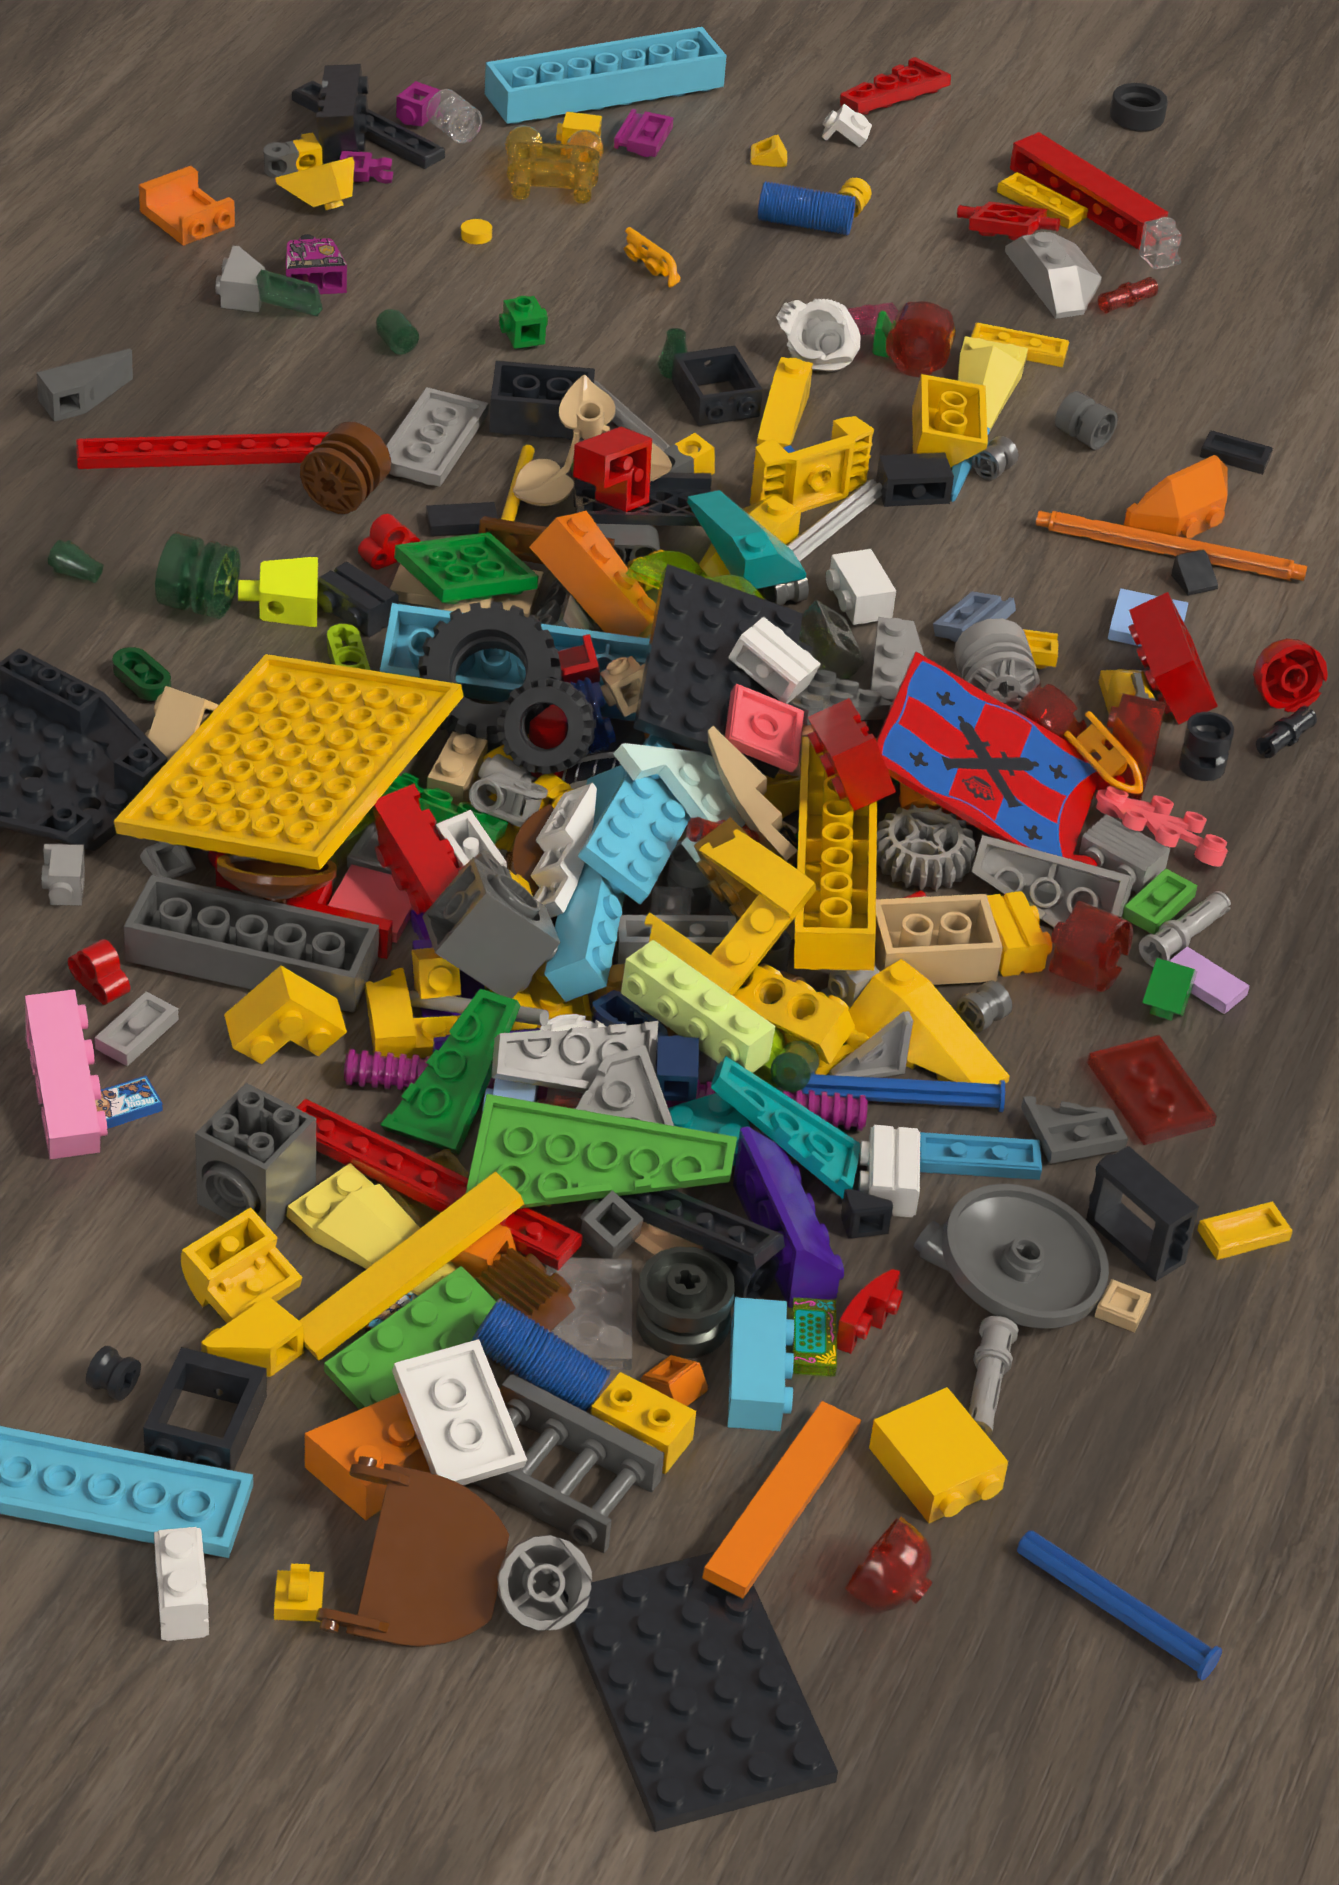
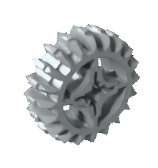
M911 804L909 810L898 807L895 814L887 813L885 819L880 821L877 827L876 865L881 867L882 874L891 875L892 882H905L906 888L911 885L919 886L920 890H923L924 887H931L936 892L940 885L951 888L953 882H962L963 876L968 874L972 867L976 850L973 831L966 828V821L956 820L955 814L943 813L942 807L937 810L929 809L927 804L924 808H917Z

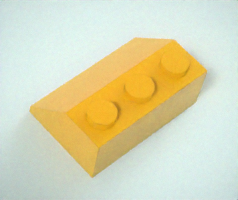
M921 374L912 405L913 454L945 452L949 465L952 467L986 450L988 445L986 386Z

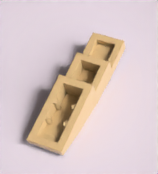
M714 726L708 730L709 748L720 778L739 815L761 845L795 867L797 865L798 850L778 832L782 828V813L763 796L767 792V778Z

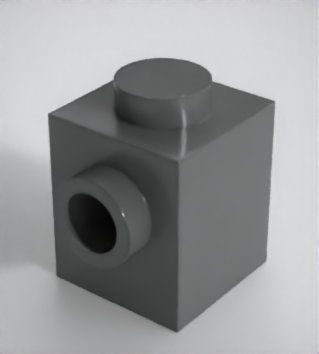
M612 1190L601 1202L595 1200L583 1212L580 1234H582V1239L611 1265L640 1236L643 1218Z

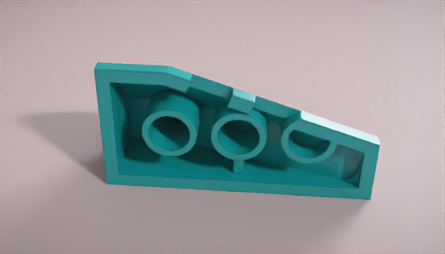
M720 490L688 496L687 502L740 591L744 592L806 578V571L793 550Z

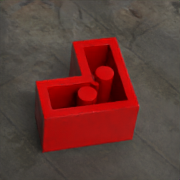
M621 426L574 444L573 477L596 486L595 500L627 512L649 503L652 438Z

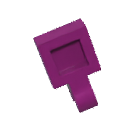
M341 152L340 160L353 157V182H369V178L372 176L380 183H392L393 172L384 171L391 170V158L373 159L371 152Z

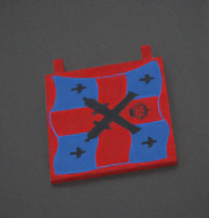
M915 652L876 739L889 775L996 839L1097 866L1093 858L1074 855L1073 852L1095 790H1106L1107 787L1112 785L1099 775L1070 742L922 654ZM1118 775L1113 777L1117 781L1125 784V779L1122 776Z

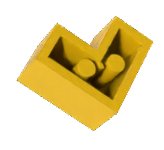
M281 965L224 1014L233 1049L260 1064H263L290 1040L313 1054L320 1056L347 1033L338 999Z

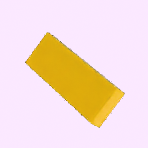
M1018 172L998 183V193L1023 206L1047 209V217L1060 218V225L1067 229L1087 218L1088 209Z
M975 323L971 335L972 338L1028 348L1027 361L1063 367L1069 346L1068 340L982 323Z

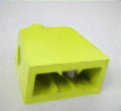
M318 557L263 561L260 563V580L238 581V601H259L261 620L317 627Z

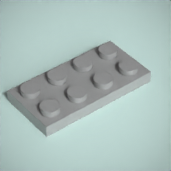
M426 387L386 445L391 457V470L389 474L419 481L426 485L440 487L487 417L489 403Z

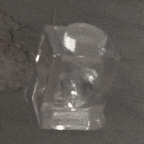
M1161 217L1144 223L1139 254L1154 270L1181 264L1182 259L1178 256L1179 246L1181 245V233L1175 227L1176 221L1169 217Z

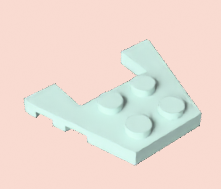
M628 743L621 744L613 753L633 780L658 774L697 824L700 831L690 833L681 843L696 863L701 859L693 845L729 817L741 828L744 826L745 822L733 804L712 756L697 751Z

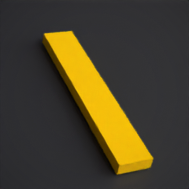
M495 1171L299 1321L304 1324V1346L318 1361L323 1359L524 1205L521 1194Z

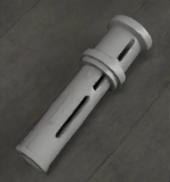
M1214 891L1204 901L1197 904L1179 919L1165 921L1159 927L1157 933L1146 935L1139 943V952L1144 961L1154 967L1156 958L1169 961L1171 955L1189 947L1192 937L1231 909L1228 907L1231 905V902L1227 895L1221 891Z
M990 1316L981 1322L979 1333L982 1341L981 1345L975 1350L973 1358L977 1374L968 1413L983 1431L985 1427V1433L988 1437L992 1435L993 1421L1002 1378L1011 1369L1012 1365L1011 1344L1017 1340L1019 1331L1017 1325L1012 1320L1002 1316Z

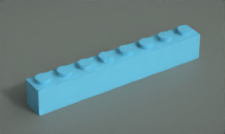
M622 765L587 779V784L593 783L597 788L592 830L627 772ZM584 863L577 887L565 912L557 915L555 930L561 943L558 945L554 957L547 962L544 973L565 1002L607 986L625 893L587 863Z

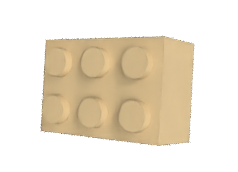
M986 894L876 899L875 965L880 972L903 959L933 985L997 981L1003 947Z

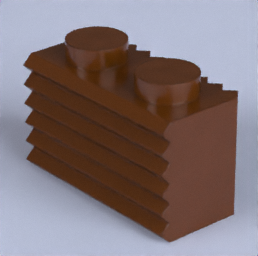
M508 1248L506 1254H501L500 1260H495L494 1265H489L487 1271H482L480 1277H475V1280L496 1302L502 1298V1301H506V1304L509 1303L513 1308H517V1311H521L525 1316L528 1315V1318H532V1320H535V1323L544 1326V1329L548 1328L549 1332L576 1309L569 1297L572 1289L566 1280L556 1272L551 1276L547 1275L545 1267L531 1253L523 1257L513 1248Z

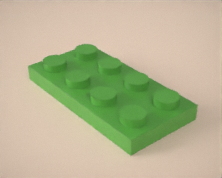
M460 1266L324 1363V1372L359 1410L400 1393L392 1372L394 1363L470 1342L496 1301Z

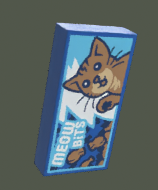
M147 1076L102 1089L101 1100H95L97 1111L105 1112L107 1129L163 1111L162 1101Z

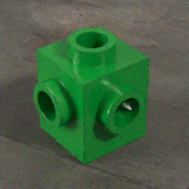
M519 296L514 299L503 300V313L499 314V326L501 332L506 333L514 349L544 345L548 316L545 308H541L535 296Z

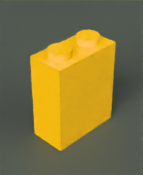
M948 1387L873 1421L869 1449L928 1523L944 1516L952 1517L958 1514L964 1507L974 1502L993 1498L1003 1489L1008 1460Z

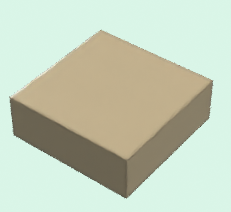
M1111 1279L1097 1306L1095 1317L1135 1333L1149 1305L1151 1294Z

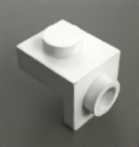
M843 104L837 112L832 110L823 122L825 129L822 138L827 141L837 130L858 147H861L868 138L872 124L868 122L864 115L854 112L847 105Z

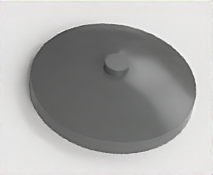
M1015 1184L983 1186L963 1196L954 1206L945 1223L942 1233V1250L951 1275L971 1299L996 1316L1006 1317L1016 1324L1033 1328L1064 1327L1086 1317L1097 1305L1106 1288L1109 1267L1106 1252L1099 1237L1079 1213L1050 1194L1031 1187Z

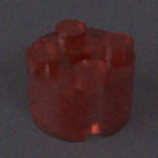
M925 301L908 302L899 310L893 320L886 340V352L889 358L891 357L899 371L912 377H921V374L931 375L932 372L945 366L956 335L951 312L934 303Z
M1078 901L1066 922L1059 921L1052 932L1051 942L1056 944L1049 971L1089 989L1105 992L1113 985L1123 969L1117 966L1121 954L1128 956L1133 939V926L1131 922L1083 901Z

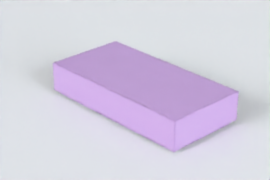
M1189 947L1184 948L1169 960L1170 962L1195 969L1197 974L1191 993L1223 1014L1228 1012L1248 994V984Z

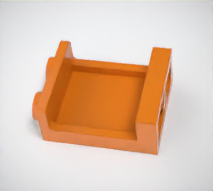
M192 166L139 184L140 212L183 246L235 226L234 200L228 197L215 201L198 188V171Z

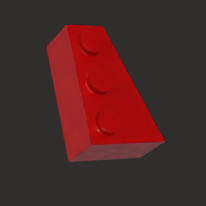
M850 698L808 717L813 732L807 734L816 755L824 753L819 756L826 775L828 777L836 776L830 780L840 800L847 797L853 811H856L896 792L873 734H868L867 731L869 729L865 721H861V716Z

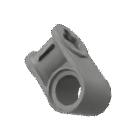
M493 773L472 785L469 798L476 810L521 827L531 815L540 809L541 801L547 797L548 790L535 783L521 781L501 773ZM487 785L495 788L497 801H493L487 796Z

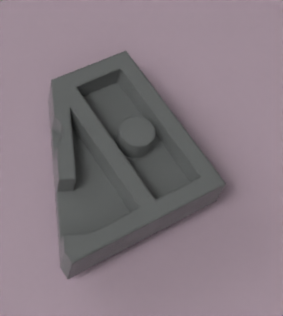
M1023 1097L1021 1109L1037 1140H1040V1146L1050 1164L1120 1151L1127 1145L1128 1137L1112 1109L1094 1106L1082 1107L1076 1103L1061 1101L1060 1108L1036 1104V1097Z

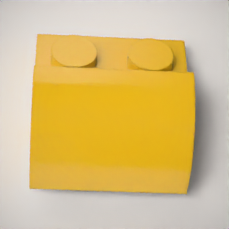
M251 1207L182 1249L181 1253L183 1274L193 1295L202 1307L210 1304L226 1323L236 1318L244 1308L256 1304L267 1295L277 1302L300 1287L303 1278L276 1248L278 1237Z

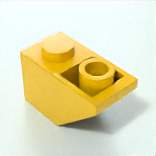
M267 1295L256 1304L244 1308L236 1318L222 1328L211 1331L201 1342V1352L267 1368V1377H271L304 1353V1324Z

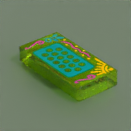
M793 1297V1374L836 1376V1300Z

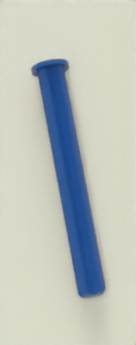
M805 1074L802 1078L801 1087L802 1094H808L809 1090H813L815 1095H821L822 1091L827 1092V1096H833L834 1093H840V1097L853 1094V1098L859 1099V1095H865L868 1101L990 1107L998 1108V1112H1003L1005 1105V1080H1000L999 1084Z
M1029 1530L1020 1539L1017 1548L1020 1555L1198 1672L1197 1678L1200 1680H1205L1216 1667L1222 1654V1648L1218 1646L1211 1648L1036 1532Z

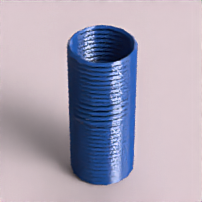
M765 181L759 199L758 220L792 225V227L798 226V228L804 227V229H817L822 232L828 231V233L834 232V234L840 233V235L846 234L847 236L850 233L856 199L855 196H846L845 194L821 192L820 190L817 192V190L806 189V187L800 188V186L794 187V185L788 186V184L782 185V183L776 184V182L770 183V181Z
M502 1298L498 1299L471 1340L479 1339L485 1355L489 1356V1359L492 1358L493 1361H496V1364L500 1363V1366L505 1365V1369H509L510 1372L514 1371V1375L518 1374V1377L585 1412L589 1409L610 1375V1369L607 1370L602 1364L599 1365V1362H595V1359L592 1360L588 1355H584V1352H580L576 1347L573 1348V1345H569V1342L566 1343L561 1337L558 1338V1335H554V1332H549L548 1328L544 1329V1326L535 1323V1320L528 1318V1315L525 1316L521 1311H517V1308H513L509 1303L506 1304V1301H502Z

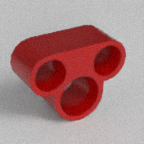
M383 514L372 523L370 536L360 543L358 554L372 568L378 570L398 562L394 558L395 545L421 541L392 514Z
M101 939L68 958V967L74 978L103 1005L130 992V983L125 973L121 970L118 954L112 944L106 939Z

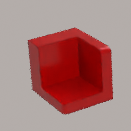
M590 634L583 635V645L558 651L563 682L574 685V688L600 682L599 665Z

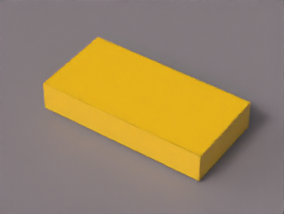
M1273 1201L1200 1220L1197 1229L1216 1260L1290 1241L1293 1231Z

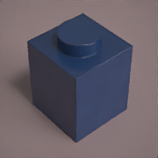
M680 1035L658 1036L655 1074L665 1101L689 1102L696 1099L699 1074V1038Z

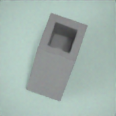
M232 246L229 258L224 257L222 275H217L215 292L221 296V308L259 312L265 296V267L240 246Z

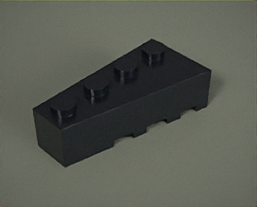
M361 64L325 65L322 79L323 88L320 91L321 101L318 102V111L320 112L316 114L323 164L340 160L342 151H366L364 133L367 132L365 114L368 113L367 95L369 94L368 76H362Z

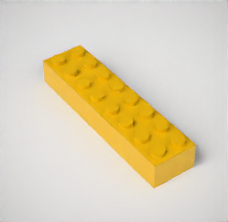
M802 737L797 870L814 881L817 890L795 917L794 969L874 971L877 801L853 811L847 797L840 800L830 780L836 776L828 777L820 762L819 756L824 753L816 755L809 738Z

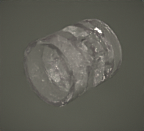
M444 89L436 93L427 106L428 120L457 143L464 144L471 141L481 129L483 118L481 112L452 89Z

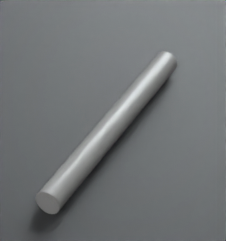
M412 990L409 992L412 1007L459 1014L463 1013L472 1000L455 996L421 999L418 991ZM521 1006L514 1022L545 1026L549 1020V1013L544 1009Z

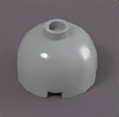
M551 1535L532 1536L516 1544L504 1557L497 1576L498 1595L506 1612L519 1624L536 1630H558L574 1622L587 1607L591 1591L592 1571L584 1554L570 1541ZM564 1589L569 1596L568 1603L562 1594Z

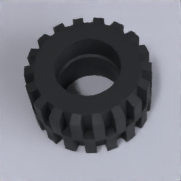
M552 678L528 681L523 683L521 687L515 688L509 694L510 697L507 701L503 702L501 716H498L497 724L500 725V732L497 734L499 741L502 740L504 748L502 749L505 754L510 755L517 766H523L527 768L526 771L533 773L552 774L573 767L589 752L588 748L593 744L595 738L593 734L594 728H596V719L594 720L592 714L594 710L592 705L585 699L586 696L583 692L574 688V685ZM543 703L554 704L561 708L567 717L569 726L565 740L560 745L550 749L534 745L527 735L525 726L529 712L535 706Z

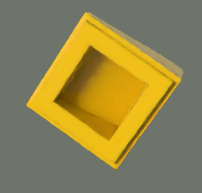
M778 134L751 145L750 162L752 165L787 166V150Z

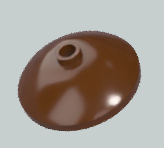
M225 854L217 859V871L225 880L247 894L263 897L264 900L287 904V899L307 896L326 886L336 877L337 871L336 864L330 860L326 862L321 870L283 863H272L255 858L239 857L232 854Z

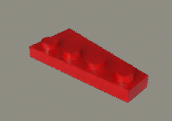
M913 57L908 60V66L904 67L899 64L892 68V74H879L874 77V83L863 82L841 93L840 105L845 104L854 112L865 115L870 110L888 108L893 103L902 100H913L921 94L936 93L939 89L951 85V74Z

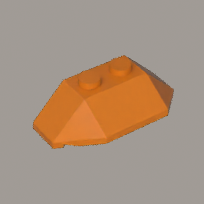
M1213 455L1167 476L1148 491L1138 505L1134 503L1127 508L1124 525L1188 539L1222 523L1225 516L1224 510L1228 496V468L1217 456Z

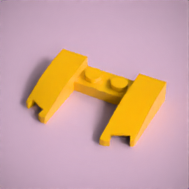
M738 829L732 831L734 839L715 848H712L711 844L707 843L699 849L701 854L758 895L711 955L649 912L645 919V926L652 928L649 942L652 940L656 941L732 996L817 890L814 881Z
M403 968L391 971V976L375 983L371 981L365 982L373 1052H381V1056H387L388 1052L394 1053V1057L399 1058L400 1054H406L407 1058L410 1059L413 1058V1055H419V1058L431 1056L433 1054V1038L450 1035L449 1030L460 1017L458 1015L413 1018ZM485 986V990H486V991L493 992L492 990H490L489 988H487V987ZM528 987L524 991L518 992L512 998L518 1000L521 1006L534 1008ZM514 1022L511 1031L535 1029L538 1027L534 1024Z

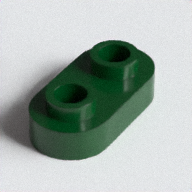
M126 647L118 650L113 655L114 675L138 697L154 702L163 693L165 686L171 687L170 673L143 649Z

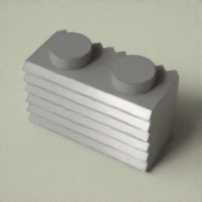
M1105 814L1099 822L1097 821L1082 836L1079 855L1093 858L1097 863V867L1131 876L1134 879L1131 891H1135L1138 894L1166 868L1170 849L1138 831L1127 828L1122 822Z

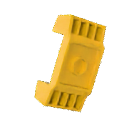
M856 416L833 420L831 440L791 453H788L774 439L756 446L750 504H755L775 495L800 508L801 512L847 498L849 492L858 489L867 482L874 428Z

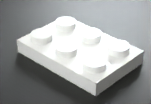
M479 1339L394 1363L392 1369L394 1378L432 1474L451 1479L461 1485H466L525 1466L527 1458Z

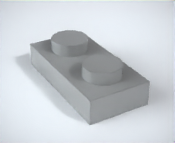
M145 992L94 1037L95 1049L128 1066L179 1020L178 1008Z

